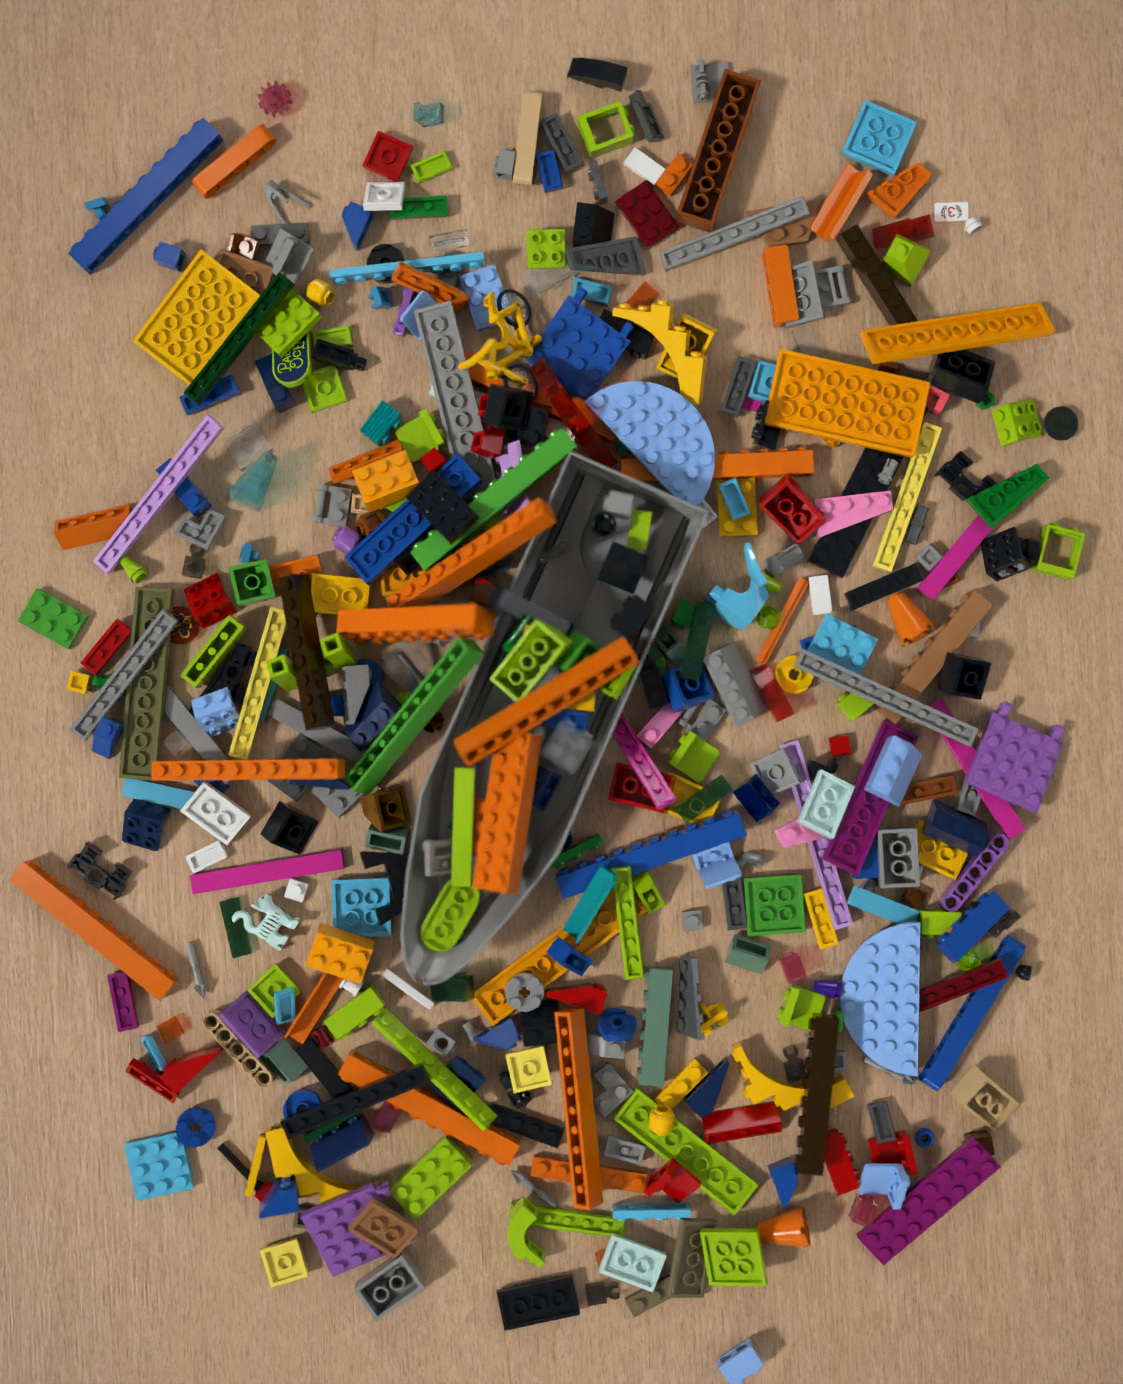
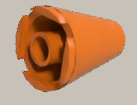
M896 592L888 597L890 600L887 602L901 647H905L906 642L910 645L929 634L927 631L930 628L932 631L935 630L936 627L933 622L904 593Z
M797 1207L761 1221L758 1227H756L759 1228L762 1243L804 1248L811 1245L810 1230L806 1222L808 1219L804 1207Z

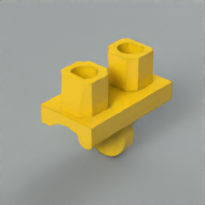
M721 1001L715 1005L712 1003L707 1007L704 1003L700 1004L702 1010L699 1011V1014H703V1023H700L701 1032H704L705 1036L713 1033L714 1030L711 1025L718 1022L720 1026L729 1023L728 1012Z

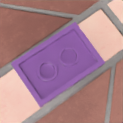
M247 990L219 1015L257 1059L286 1033L285 1029L281 1025H277L275 1018H272Z

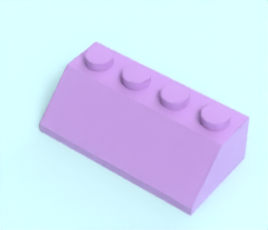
M520 440L503 445L500 456L495 457L496 465L501 467V472H498V479L504 476V471L509 467L513 466L514 468L519 464V459L522 457ZM528 491L511 504L507 510H504L505 519L529 504Z

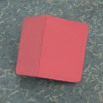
M930 385L925 406L928 408L927 411L938 415L950 395Z

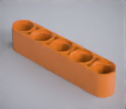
M264 124L258 125L196 175L192 184L205 199L212 197L276 144L277 139Z

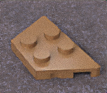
M820 201L806 202L810 216L762 234L767 246H788L807 243L811 233L809 227L817 215ZM771 208L750 210L746 214L747 217H751Z

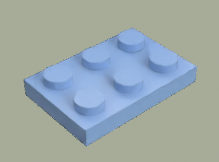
M495 264L459 276L463 291L469 294L467 303L477 332L497 326V324L489 323V310L484 306L485 297L490 292H495L497 307L498 295L504 291ZM505 294L501 300L502 309L509 306Z

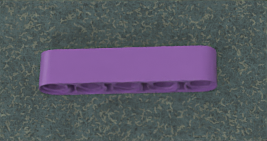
M1000 833L989 834L985 850L976 856H972L959 872L957 879L953 880L941 894L939 904L942 908L955 912L962 906L1007 849L1009 840L1005 835ZM1000 837L1001 844L996 847L994 840ZM985 852H988L989 859L984 862L982 860V855ZM973 867H976L977 874L972 877L970 871ZM964 882L965 889L962 892H960L958 890V886L960 883ZM952 897L954 900L953 905L947 907L946 901Z

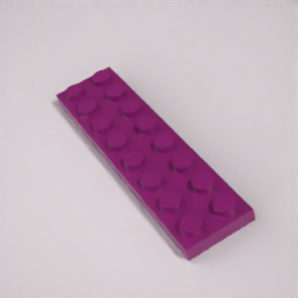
M882 720L853 785L855 788L835 837L829 840L821 858L855 876L859 875L890 802L864 790L884 743L888 737L895 735L915 746L919 737L886 720Z
M972 1136L906 1192V1198L902 1203L901 1210H893L892 1205H890L857 1233V1238L884 1266L1001 1168L1000 1164Z

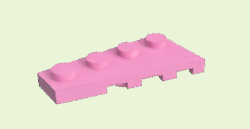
M799 817L774 830L782 847L827 838L797 823Z

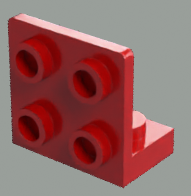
M218 573L184 589L192 616L203 629L237 612L235 605L227 597Z
M905 1130L895 1132L897 1140L877 1144L875 1137L867 1139L872 1163L902 1164L904 1170H907L910 1176L918 1175L910 1136Z
M671 1158L649 1177L644 1193L650 1197L655 1192L659 1193L662 1190L675 1202L680 1203L700 1187L702 1182L678 1161Z

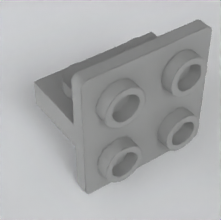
M280 229L265 263L274 267L272 270L273 274L277 275L280 272L282 275H286L298 282L311 258L314 248L286 230Z

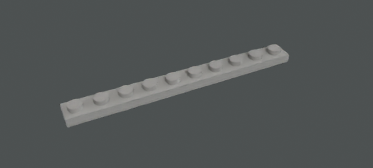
M801 649L793 666L966 746L971 747L979 730L804 649Z

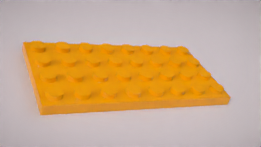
M780 349L768 398L770 402L764 425L914 458L931 382Z

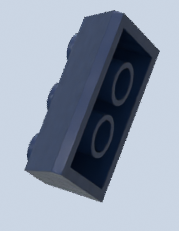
M380 681L365 695L355 723L345 725L348 739L360 752L376 740L403 706Z
M936 799L932 800L922 833L972 856H976L985 850L989 836L988 826L985 821L958 811L954 807Z
M356 1114L348 1119L346 1124L342 1126L339 1124L332 1128L331 1132L325 1135L322 1134L314 1139L310 1145V1150L317 1173L370 1145L374 1132L364 1114L360 1116Z

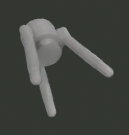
M273 180L268 181L263 187V192L267 195L265 199L271 204L283 224H287L273 201L281 199L284 203L288 204V200L283 196V193L311 208L309 203L285 189L281 184L277 185Z

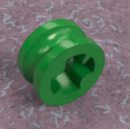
M989 391L984 395L989 400L986 405H984L983 401H980L979 404L975 403L981 410H986L994 404V395Z

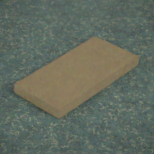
M680 1218L667 1296L670 1298L704 1297L707 1270L700 1231L702 1228H715L716 1220Z

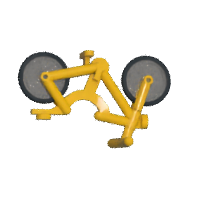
M506 289L498 295L496 307L495 292H490L484 299V306L489 310V323L499 325L502 339L500 342H497L494 338L489 339L479 352L470 359L459 363L458 369L465 370L479 363L487 369L488 380L501 379L506 386L534 392V400L538 394V384L533 373L526 367L518 364L511 365L508 368L504 367L521 357L529 358L532 356L533 347L542 340L541 335H535L533 338L528 337L526 325L531 319V307L521 293L512 289ZM507 323L513 326L516 338L510 335ZM508 344L512 346V350L515 351L514 353L495 362L496 352L506 348Z

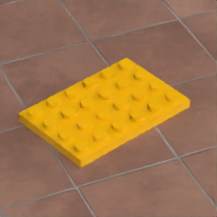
M201 249L142 327L133 342L182 381L190 385L261 295Z

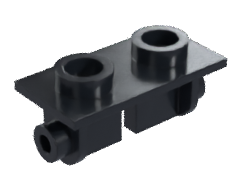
M509 1069L506 1072H501L499 1074V1081L505 1091L510 1088L513 1090ZM529 1090L517 1093L511 1091L508 1093L513 1105L517 1106V1108L522 1106L524 1108L532 1099Z

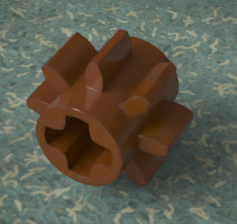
M437 711L423 729L429 733H434L435 730L440 731L445 720L442 713Z

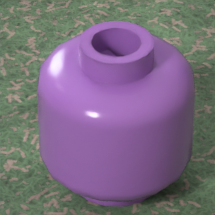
M348 526L338 527L332 537V541H334L333 546L348 554L361 542L359 541L360 534Z

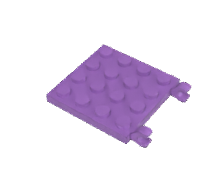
M1004 701L999 704L997 713H990L964 783L1032 813H1038L1063 742L1058 739L1062 735L1064 727L1058 724L1056 727L1052 726L1049 736L1006 718L1012 704Z
M388 1181L378 1186H375L373 1182L301 1212V1219L333 1277L386 1255L381 1250L350 1232L348 1225L372 1198L384 1204L381 1197L385 1198L391 1195L389 1190L391 1186Z

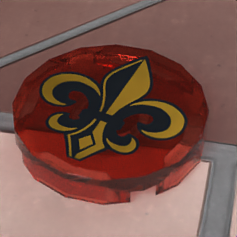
M182 606L174 607L173 616L179 622L171 631L170 642L181 645L188 644L198 636L200 625L193 618L190 609Z

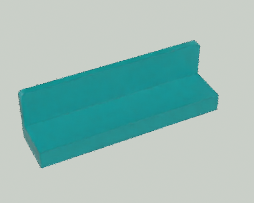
M600 865L563 926L562 930L576 937L575 944L579 943L616 882L618 874L603 865Z

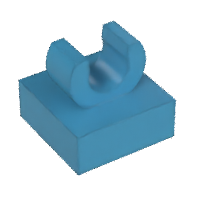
M106 197L84 202L87 210L94 209L96 218L106 215L103 206L109 205Z
M376 286L371 289L372 294L368 296V299H374L375 302L374 305H371V308L389 309L393 307L388 288Z
M242 543L238 562L246 564L249 563V559L259 560L260 552L251 551L252 544Z

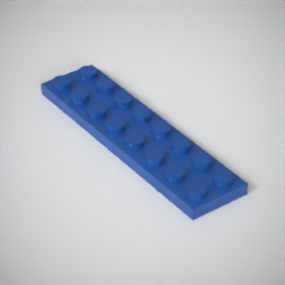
M458 453L436 472L462 500L483 482ZM407 499L344 558L364 582L370 586L395 563V560L434 526Z

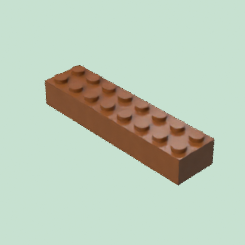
M724 69L676 214V222L709 233L712 231L761 80Z

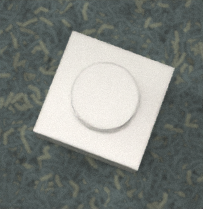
M290 878L284 897L303 903L309 883Z

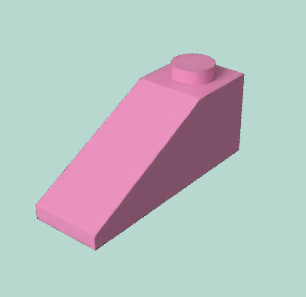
M670 703L661 706L636 734L637 737L651 749L683 711L673 713Z

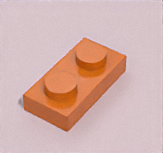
M678 153L657 180L655 186L671 197L692 169L693 164Z

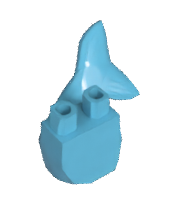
M749 542L744 545L747 570L751 578L749 589L745 592L737 593L730 588L724 590L716 585L704 600L712 606L709 610L711 613L716 614V617L738 629H745L769 598L765 587L767 581L757 564Z

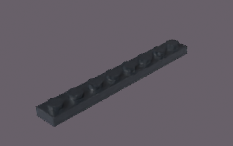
M420 1063L283 1118L280 1123L287 1138L290 1139L430 1083V1078L424 1064Z

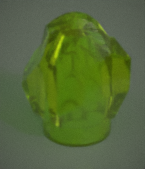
M763 606L757 613L758 625L764 629L773 630L779 624V611L770 606Z
M969 949L959 961L955 962V965L962 971H968L980 966L981 961L975 951Z

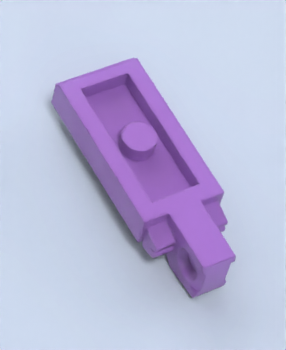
M407 287L403 290V302L398 308L397 322L393 323L392 331L394 335L405 337L407 327L400 321V317L419 294Z

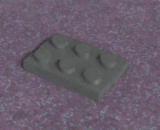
M299 733L280 760L298 759V757L329 759L332 755L305 735ZM290 779L267 780L296 802L300 800L309 787L290 784Z

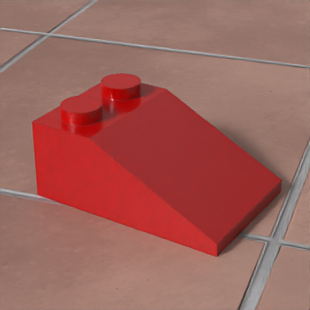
M788 473L759 498L758 506L797 545L802 543L827 521L826 517L802 487Z
M216 1045L183 1055L179 1060L175 1057L162 1069L164 1073L159 1078L174 1094H177L223 1050V1047Z

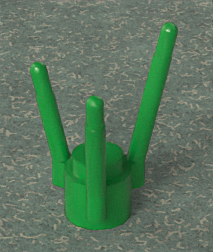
M528 615L520 623L512 636L502 645L508 654L520 640L517 636L528 623L531 615Z

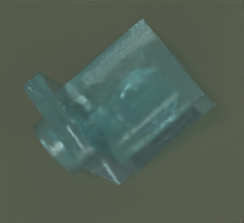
M415 102L413 111L414 121L424 128L444 124V105L441 102L428 105Z

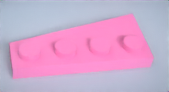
M891 491L814 499V504L827 519L817 529V537H823L892 511Z

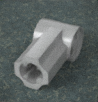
M794 544L779 554L775 553L765 559L763 563L773 578L785 571L790 565L800 561L804 556L800 547Z

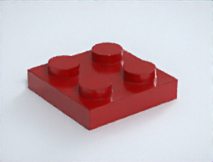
M377 131L363 163V168L392 181L399 182L413 151V146Z

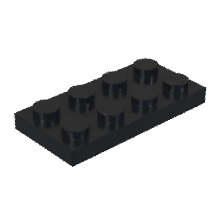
M434 470L406 496L451 545L480 518Z
M572 1274L497 1290L504 1331L580 1315Z

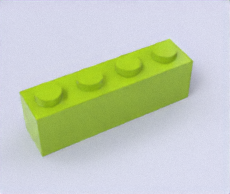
M228 615L180 676L195 688H201L236 645L235 643L241 639L249 628L235 617Z

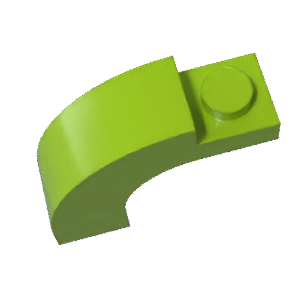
M523 1196L514 1205L509 1216L508 1244L512 1253L519 1261L526 1257L531 1264H535L540 1268L545 1264V1252L526 1235L527 1228L537 1219L538 1208Z

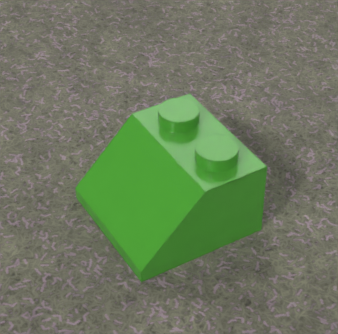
M267 559L228 568L236 602L239 607L276 597Z
M573 630L569 636L573 643L555 665L563 671H567L602 648L584 635Z

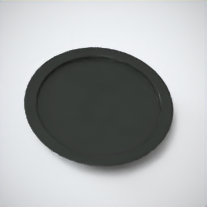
M1062 406L1055 407L1046 414L1044 428L1051 438L1059 441L1067 440L1076 433L1078 419L1071 409Z

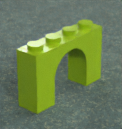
M339 633L320 639L324 652L323 660L326 677L340 672L343 666L358 664L353 647ZM284 654L266 661L270 678L287 692L298 688L293 661Z

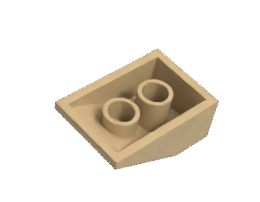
M976 1065L949 1092L963 1108L993 1132L1020 1105L1018 1101Z

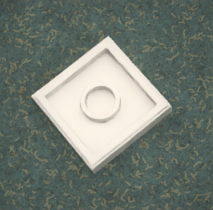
M368 182L363 202L364 211L402 210L406 189L405 182Z

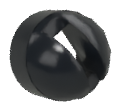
M1019 966L1016 970L1017 976L1021 980L1029 981L1031 966Z

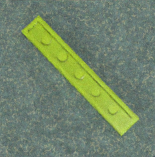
M455 767L451 886H472L475 768Z
M631 867L611 868V871L618 874L613 888L625 980L644 978Z
M511 1202L510 1213L517 1202ZM535 1205L538 1208L537 1219L530 1225L611 1237L613 1233L623 1237L625 1221L613 1219V1215Z

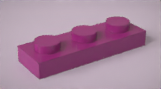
M123 971L107 975L118 1032L138 1028L139 1022L130 977Z

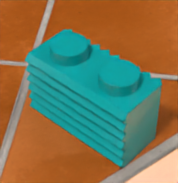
M382 400L359 431L380 447L381 444L385 445L391 437L389 435L393 429L396 430L401 425L402 415Z

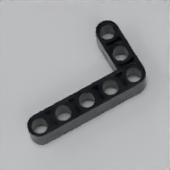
M478 582L470 599L471 602L479 606L499 610L521 622L528 615H531L527 625L531 626L536 619H539L559 629L568 638L574 627L573 623L497 585Z

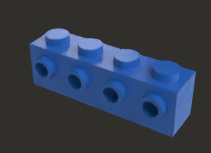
M994 891L988 894L984 892L977 899L979 903L975 907L971 905L964 912L966 916L962 920L959 918L952 924L951 927L953 929L949 933L944 932L938 938L940 942L936 947L952 963L959 961L1010 909Z

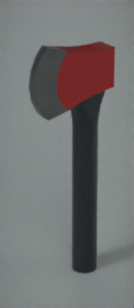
M222 1143L217 1149L248 1181L250 1171ZM268 1174L264 1183L257 1179L254 1196L261 1202L276 1180L280 1178H275V1175Z

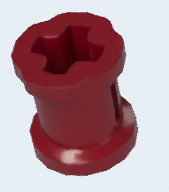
M326 1024L311 1032V1035L315 1036L320 1050L335 1042L330 1037Z

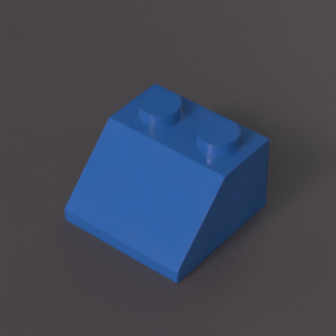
M702 662L669 669L661 676L673 713L693 708L716 697Z
M295 1176L289 1178L281 1177L276 1180L260 1202L259 1219L299 1212L300 1198Z

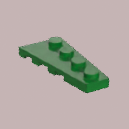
M1035 464L967 498L966 502L991 529L1045 483L1049 477L1038 464Z

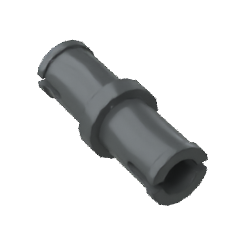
M917 505L914 518L909 524L911 527L906 539L907 543L918 545L921 531L925 528L924 522L929 511L928 507Z

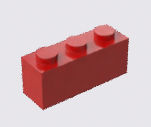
M837 1128L828 1130L824 1162L834 1189L839 1196L860 1188L858 1181L861 1178L857 1169L852 1167L851 1163L854 1162L850 1150L846 1151L844 1144H847L843 1132L839 1133Z

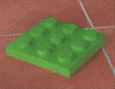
M801 874L743 878L747 936L806 932Z

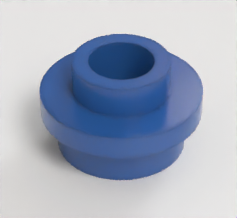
M920 1128L915 1133V1142L922 1148H928L934 1142V1134L928 1128ZM926 1134L927 1138L925 1140H921V1136Z

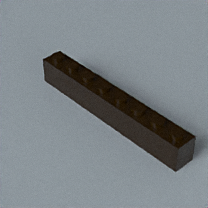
M290 574L279 578L278 581L305 730H322L335 726L309 578L308 575Z
M813 1013L812 1018H809L808 1029L811 1030L810 1037H807L806 1048L809 1049L808 1057H805L804 1068L807 1069V1072L802 1080V1088H805L804 1096H801L800 1107L803 1110L802 1115H799L798 1127L801 1128L800 1135L796 1137V1147H799L798 1155L795 1154L794 1166L799 1174L823 1176L839 1018L836 1015Z

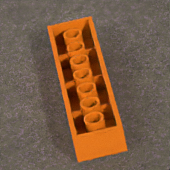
M477 604L338 610L336 633L344 636L346 640H354L356 644H366V641H371V643L381 644L382 641L399 643V640L414 643L419 639L424 642H433V639L450 641V638L457 639L459 636L467 639L485 640V637H493L494 613Z
M523 733L493 752L472 888L507 894H519L542 742L541 736Z

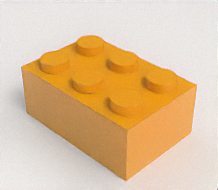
M406 450L352 471L369 513L406 499V496L419 484Z
M320 922L305 966L361 984L373 952L375 940Z

